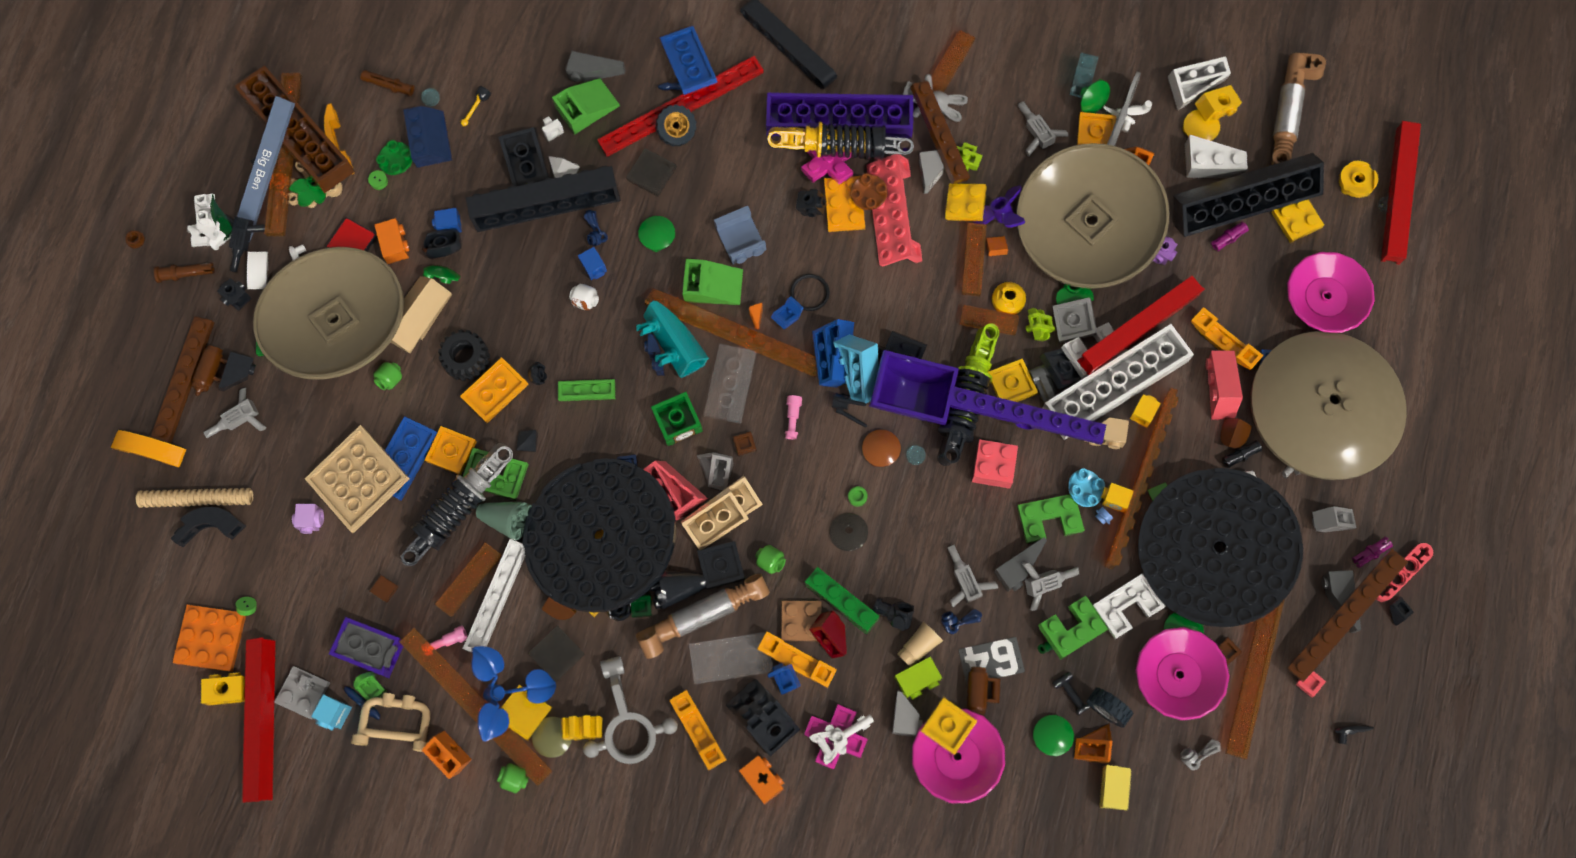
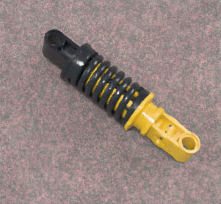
M819 122L817 128H811L810 126H806L805 129L798 127H773L768 132V143L770 146L775 148L804 149L805 152L810 150L816 151L817 157H827L830 155V152L831 157H835L837 152L838 157L841 158L843 157V152H845L846 158L850 157V153H852V158H856L857 153H859V158L863 159L864 153H866V159L874 157L875 160L883 161L885 153L907 155L914 149L912 138L909 135L886 133L885 125L880 127H869L868 125L864 127L858 125L856 127L855 125H850L849 127L847 124L843 126L836 124L834 128L832 123L825 125V123ZM777 133L781 136V139L774 141L771 139V136ZM902 141L910 142L907 148L900 147Z

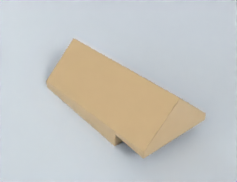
M420 276L404 298L402 320L390 343L411 353L419 339L423 340L452 293L432 278Z
M743 475L681 521V524L698 549L702 550L748 520L747 515L760 507L762 503Z

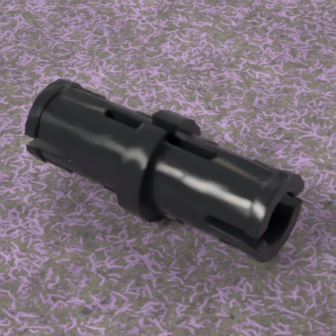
M1255 440L1247 446L1238 447L1233 453L1222 457V462L1226 468H1230L1241 461H1247L1250 456L1261 452L1262 446Z

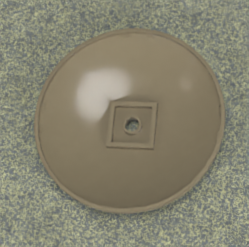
M1081 144L1053 154L1032 172L1022 189L1018 202L1017 215L1025 220V224L1018 226V232L1022 245L1031 260L1053 279L1079 288H1105L1133 278L1154 260L1164 243L1168 231L1169 203L1159 177L1138 156L1112 145ZM1088 217H1095L1097 223L1094 225L1088 224L1086 221Z
M334 247L308 253L283 267L262 291L254 312L253 327L255 339L269 362L289 375L304 379L320 380L349 374L375 359L394 338L404 311L402 287L397 276L387 263L367 251L349 247ZM338 318L337 322L330 323L331 319Z
M1314 331L1296 335L1285 340L1264 358L1254 376L1251 388V412L1263 442L1283 463L1302 474L1314 478L1345 480L1362 476L1386 461L1395 451L1405 429L1407 416L1406 400L1396 373L1389 363L1372 347L1345 334ZM1331 395L1336 396L1338 404L1331 403L1329 397Z

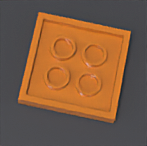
M187 605L172 663L233 672L246 616H242L235 611Z

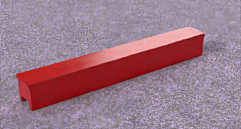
M1402 121L1396 129L1381 256L1382 262L1388 260L1400 265L1407 256L1421 129L1420 123Z
M1193 276L1189 277L1084 352L1077 362L1086 371L1087 375L1092 374L1199 297L1205 288Z
M264 638L246 640L242 803L273 800L275 640Z

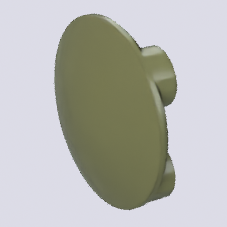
M558 717L543 719L532 734L534 748L545 757L554 758L562 756L572 740L562 739V721Z

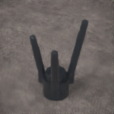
M836 393L832 403V408L837 409L836 413L842 414L866 428L867 424L844 411V409L848 410L850 404L866 406V403L851 399L850 395Z

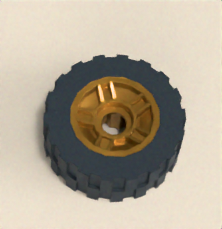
M670 105L664 108L657 117L655 124L656 133L659 135L660 140L673 147L689 142L697 128L694 114L682 105ZM678 122L679 128L674 129L673 123Z

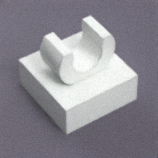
M549 116L543 119L545 126L542 129L548 141L564 133L558 119L553 122Z

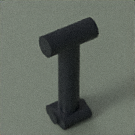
M1067 672L1053 681L1052 684L1056 689L1061 686L1077 707V715H1080L1087 711L1090 706L1088 704L1084 705L1068 681L1073 679V676L1070 672Z

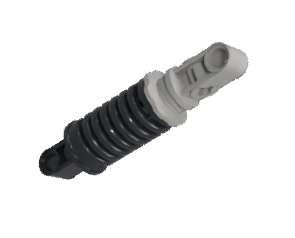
M496 444L478 462L474 469L470 468L468 470L469 473L465 477L457 475L451 483L454 489L451 487L446 488L449 495L442 492L441 497L444 500L441 498L436 499V503L439 506L435 503L431 504V508L434 511L427 509L426 514L428 517L421 515V520L416 521L410 526L415 533L399 550V556L404 565H415L431 547L439 551L440 547L446 542L447 537L451 536V532L456 531V526H460L462 521L466 520V515L472 513L471 509H476L478 502L486 499L483 492L486 488L491 487L490 482L500 474L513 457L512 450L506 444ZM500 450H507V454L504 457H498ZM409 551L414 552V555H413L412 558H410V559H405V558H404V555H405L407 552H409Z

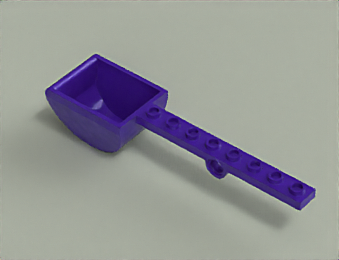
M887 350L882 352L869 405L872 408L945 425L949 409L952 407L1012 422L1022 429L1032 430L1036 428L1100 445L1103 443L1106 424L955 387L959 368Z

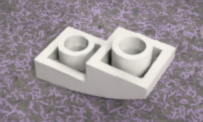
M248 252L247 289H264L268 284V252Z

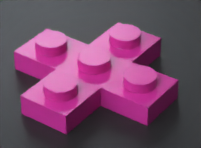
M810 150L807 153L813 159L801 167V171L812 182L828 174L838 184H841L853 176V171L844 163L849 159L845 157V152H843V157L841 158L838 157L837 152L835 157H831V152L827 157H817L816 151Z
M837 705L831 723L811 716L804 736L810 737L819 732H826L825 728L828 725H832L834 729L840 728L843 731L852 725L857 712ZM854 733L846 738V753L861 758L868 739ZM825 738V741L827 742L828 746L832 751L834 749L833 741H831L829 738ZM820 748L815 762L834 770L840 754L837 753L836 757L829 764L825 765L824 753Z

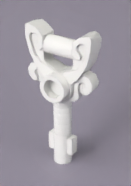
M870 715L857 719V723L843 731L840 728L834 729L832 725H828L825 728L826 732H819L809 737L811 741L818 743L823 751L825 765L829 764L836 757L837 753L840 755L846 753L847 737L861 729L864 731L870 727L869 724L874 722ZM825 738H829L831 741H833L834 749L832 751L828 746L827 742L825 741Z

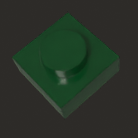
M641 596L631 603L632 618L652 616L651 596Z

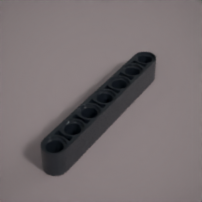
M749 0L740 8L742 16L819 88L824 90L837 79L836 72L759 0Z

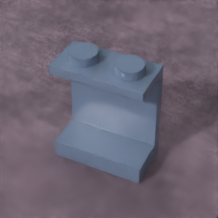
M748 206L714 219L715 228L732 264L743 263L747 258L759 256L766 251V243L764 240L762 241Z

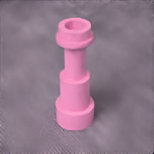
M790 395L787 396L786 403L788 405L787 418H789L788 431H785V438L797 439L798 432H795L796 419L799 418V407L802 406V397Z
M463 625L454 628V631L443 635L437 641L430 644L428 641L425 642V644H422L425 655H432L433 650L445 645L447 647L457 642L462 643L466 641L468 635Z

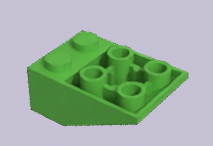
M600 78L566 88L552 97L555 108L574 134L620 106Z
M686 259L683 285L684 302L740 305L743 269L707 260Z

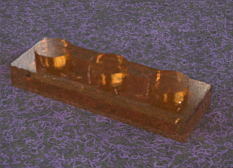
M964 305L960 325L980 329L992 323L998 327L999 333L1015 336L1019 316Z

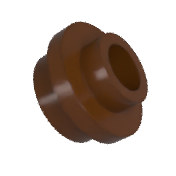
M133 230L126 235V244L130 248H139L145 242V236L140 231Z

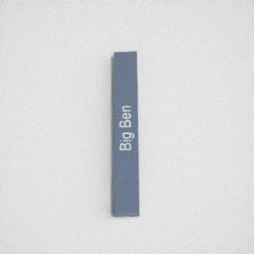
M279 96L275 97L237 217L254 220L253 225L257 223L295 103Z

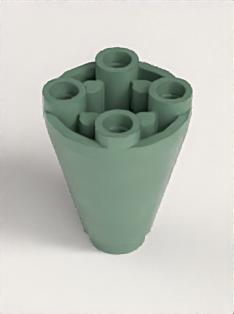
M525 502L481 503L477 507L476 517L503 535L516 541L523 537L525 522L532 505Z

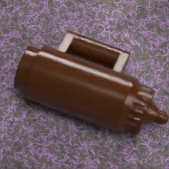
M208 345L207 349H204L193 377L192 387L196 390V396H199L201 392H207L209 387L212 386L213 381L221 382V379L215 376L220 363L227 364L228 361L222 359L223 350Z
M971 667L970 672H968L967 709L984 716L987 703H999L1000 679L988 678L987 668ZM988 681L992 682V699H987Z

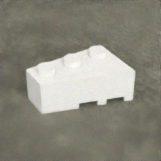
M1226 57L1173 69L1168 79L1177 110H1180L1202 96L1203 93L1208 92L1227 79L1231 72Z
M1189 135L1185 143L1187 178H1231L1244 174L1248 169L1247 153L1245 151L1193 135Z

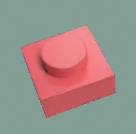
M1313 671L1304 682L1298 680L1296 685L1312 698L1326 681Z

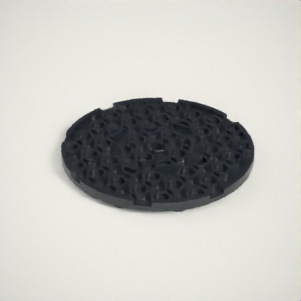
M606 458L594 459V461L584 464L579 463L552 479L543 488L542 494L536 503L532 504L523 532L525 562L535 583L555 602L581 612L595 613L615 610L643 596L664 573L675 546L676 517L673 505L664 488L650 473L635 464ZM603 530L602 539H595V533Z
M1228 468L1198 470L1176 479L1166 486L1150 504L1143 518L1139 533L1138 550L1141 568L1155 595L1164 605L1179 616L1194 623L1210 627L1240 626L1254 622L1272 612L1293 589L1303 561L1300 525L1288 502L1277 490H1274L1262 479L1240 470ZM1216 542L1224 543L1226 546L1225 551L1218 553L1214 549V544Z

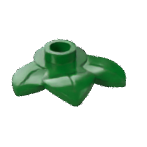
M310 176L307 179L296 180L289 188L290 191L299 194L298 204L301 207L309 206L313 201L317 204H322L326 198V193L324 194L317 185L312 186L315 182Z
M1064 284V288L1057 293L1056 303L1059 305L1089 297L1092 302L1094 296L1090 288L1076 287V290H1072L1070 285Z

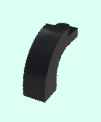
M202 507L187 513L180 519L185 525L179 527L174 532L171 540L175 544L184 547L201 530L210 527L218 528L226 537L233 540L246 525L239 518L224 509Z

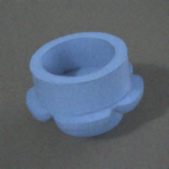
M1103 507L1096 510L1098 514L1095 517L1103 525L1106 522L1110 524L1113 517Z

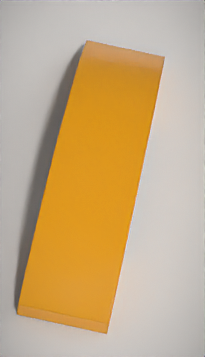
M330 103L327 105L324 116L325 135L340 151L334 129L341 126L337 112ZM340 151L344 155V157L349 161L352 167L350 157L348 156L346 151Z
M1203 307L1191 320L1195 328L1219 351H1235L1236 362L1251 370L1264 355L1249 343L1247 346L1217 322V317Z
M122 430L117 431L111 445L112 449L133 453L175 467H180L186 452L184 448Z
M767 631L757 650L770 658L783 663L784 666L792 664L795 672L827 688L837 670L787 644L784 640Z
M685 690L670 699L669 701L692 739L707 769L711 770L726 761L688 691Z

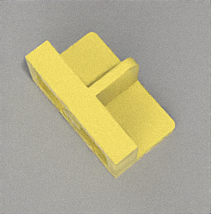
M1110 765L1103 766L1100 808L1128 809L1130 768Z

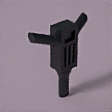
M225 214L233 227L229 243L233 254L230 271L237 273L240 257L244 251H248L251 233L268 231L269 224L253 225L254 220L235 217L233 220L229 215Z

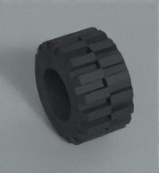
M458 330V333L453 331L450 337L446 336L444 338L445 342L441 341L440 346L442 349H438L439 361L446 372L453 376L454 379L459 380L460 378L462 381H466L468 378L472 381L474 376L479 378L481 376L480 372L487 370L485 365L489 366V350L482 338L475 332L472 334L470 330H466L465 333L463 330ZM465 348L474 350L473 356L467 362H455V357L460 350Z

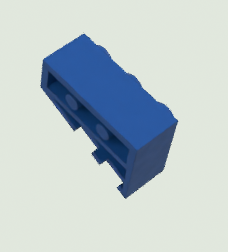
M837 319L812 331L819 385L837 388L846 384L844 376L847 374L844 365H840L839 359L841 355L839 349L835 348L834 342L849 334L853 335L854 322Z

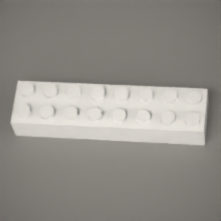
M1172 324L1045 402L1042 409L1095 421L1189 362L1194 354ZM1061 435L1063 440L1068 438V436Z

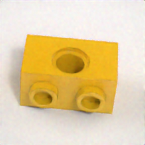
M1229 85L1203 93L1195 105L1205 121L1212 119L1215 121L1222 116H1231L1236 113L1237 108L1242 102L1233 87Z
M229 673V677L209 675V679H201L202 704L218 705L245 702V677L241 676V673ZM227 684V691L222 693V687Z

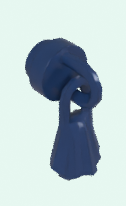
M592 210L586 211L584 218L594 230L587 235V241L589 245L598 246L606 242L608 236L604 231L600 230L596 212Z
M974 609L958 620L956 615L949 611L942 614L941 622L949 634H955L959 630V626L963 624L981 622L982 613Z

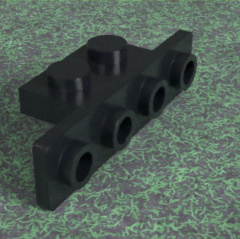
M892 331L886 347L878 345V354L879 352L882 353L883 350L922 359L928 344Z

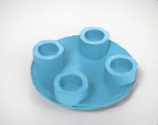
M1080 469L1071 475L1068 489L1072 499L1077 504L1083 507H1093L1101 501V495L1105 487V482L1087 469Z

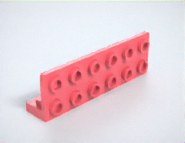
M894 154L884 158L883 161L878 160L867 164V173L880 177L885 182L888 190L885 202L880 207L872 210L879 265L883 267L904 259H909L914 263L922 262L921 246L911 239L903 178L911 177L909 160L900 154Z

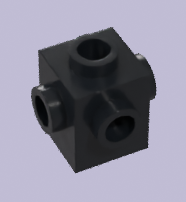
M819 190L798 191L796 209L803 216L816 217V215H824L827 201L826 197Z
M230 278L222 283L217 290L222 296L220 300L226 306L231 304L237 311L241 310L252 299L245 292L247 288L239 280L235 283Z

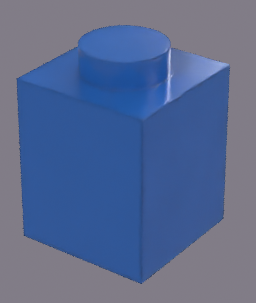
M456 208L434 211L435 218H432L434 229H437V231L456 229L462 232L460 214Z
M595 247L578 255L580 263L591 280L594 278L598 279L607 272L605 264Z

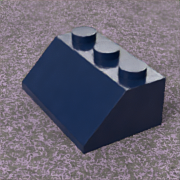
M424 106L404 109L411 158L416 167L452 161L444 111Z

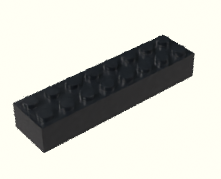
M1310 153L1173 195L1175 227L1184 237L1324 195V162L1314 153Z
M601 166L591 171L583 170L577 174H565L558 178H546L540 182H528L522 186H510L507 189L491 190L489 193L473 194L471 197H466L469 217L477 232L621 201L612 166Z

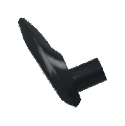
M1364 725L1343 726L1336 728L1335 732L1339 733L1338 743L1347 744V734L1366 732L1374 728Z

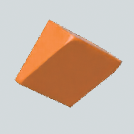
M1005 236L986 238L988 256L1007 255L1008 246Z
M762 303L749 307L750 317L757 330L760 328Z

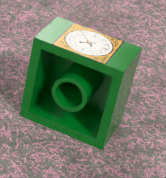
M687 392L651 406L667 446L703 432Z

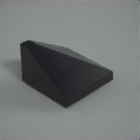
M536 430L519 432L517 451L536 452L538 439Z
M1399 597L1389 606L1395 626L1404 622L1414 613L1402 597Z

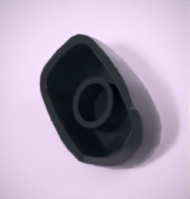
M444 229L427 233L422 244V251L429 259L446 257L458 252L462 248L461 237L456 229Z

